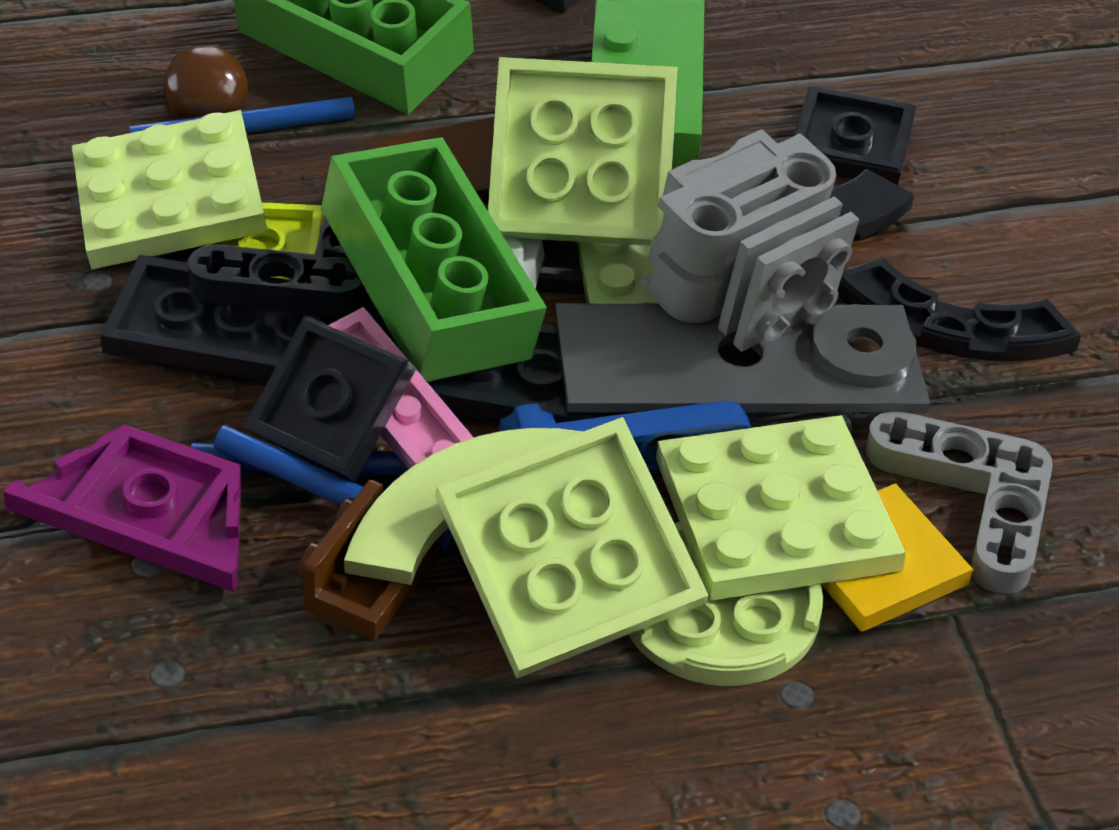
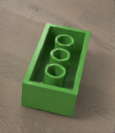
M234 0L240 33L407 115L474 52L470 2L465 0Z
M596 0L592 62L678 67L672 169L692 160H699L702 138L705 0Z
M443 137L331 156L321 210L399 350L417 368L416 370L426 382L532 359L547 307Z

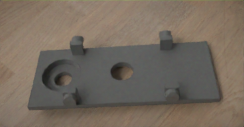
M555 303L554 315L567 412H644L717 401H732L740 404L745 412H824L823 418L842 415L850 434L852 432V412H929L931 403L916 352V339L910 330L904 305H833L821 317H809L788 328L777 339L770 342L764 340L750 347L759 354L761 360L753 366L741 367L727 363L718 353L720 348L734 343L737 332L735 331L725 336L718 329L721 315L703 323H686L669 315L659 304ZM857 336L867 337L874 340L880 349L870 353L860 352L852 348L847 340Z

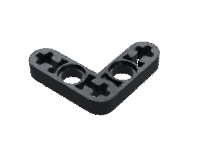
M325 216L315 254L229 245H208L198 248L188 258L189 290L194 297L208 303L345 316L359 310L363 306L367 291L345 251L334 249V247L341 244ZM277 276L291 279L289 282L282 284H271L262 281L265 278Z

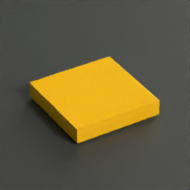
M896 483L877 492L905 549L906 556L903 570L821 584L861 632L969 585L973 568Z

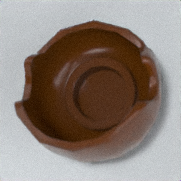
M214 45L193 46L173 57L164 73L163 97H166L170 110L175 116L182 115L187 118H196L211 113L237 111L247 98L248 81L242 65L227 50Z

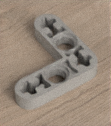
M888 411L876 416L870 424L866 443V455L869 461L878 469L889 473L985 494L986 497L971 563L973 568L972 576L981 587L995 594L1009 595L1025 588L1030 579L1036 558L1053 467L1052 457L1049 452L1040 444L1027 439L907 412ZM890 440H898L901 441L902 444H894L891 443ZM923 445L931 447L930 453L922 451ZM951 449L961 450L971 455L974 460L968 463H957L945 457L943 452ZM987 460L995 461L994 466H986ZM1022 468L1027 470V473H1021L1015 469ZM1001 508H1014L1023 512L1029 520L1021 523L1009 522L1000 517L996 511ZM1000 545L1012 547L1009 565L997 562Z

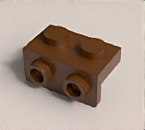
M370 479L355 499L350 497L342 503L336 514L334 525L321 542L314 541L308 546L300 561L298 576L303 580L304 611L376 641L442 551V535L432 544L423 557L412 585L345 573L344 559L352 537L365 514L383 493V484Z

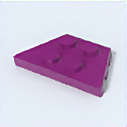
M123 425L99 437L94 445L85 449H76L55 460L56 472L29 487H26L20 480L9 484L3 491L6 510L232 592L238 585L241 471L240 465L134 427Z

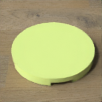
M680 522L674 523L700 576ZM821 584L712 601L708 597L705 604L628 635L648 659L681 678L716 686H741L762 682L792 668L811 648L818 633L823 608Z

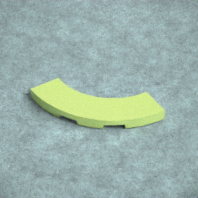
M559 428L505 430L468 439L432 454L396 479L373 503L352 537L344 559L345 573L412 585L423 557L432 544L449 528L435 497L437 486L583 431Z

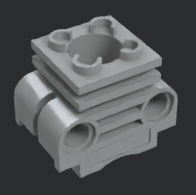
M761 129L739 139L733 147L721 155L703 160H692L668 171L663 196L660 197L658 208L664 212L663 222L658 233L653 237L648 258L654 267L651 273L641 278L640 286L669 315L677 320L686 323H703L721 315L718 329L725 336L737 331L733 344L742 352L764 340L773 341L780 337L788 328L809 317H821L822 314L832 308L838 298L837 290L845 264L852 254L851 245L859 218L852 212L839 217L843 204L835 196L830 198L836 179L835 167L810 141L800 133L777 143Z

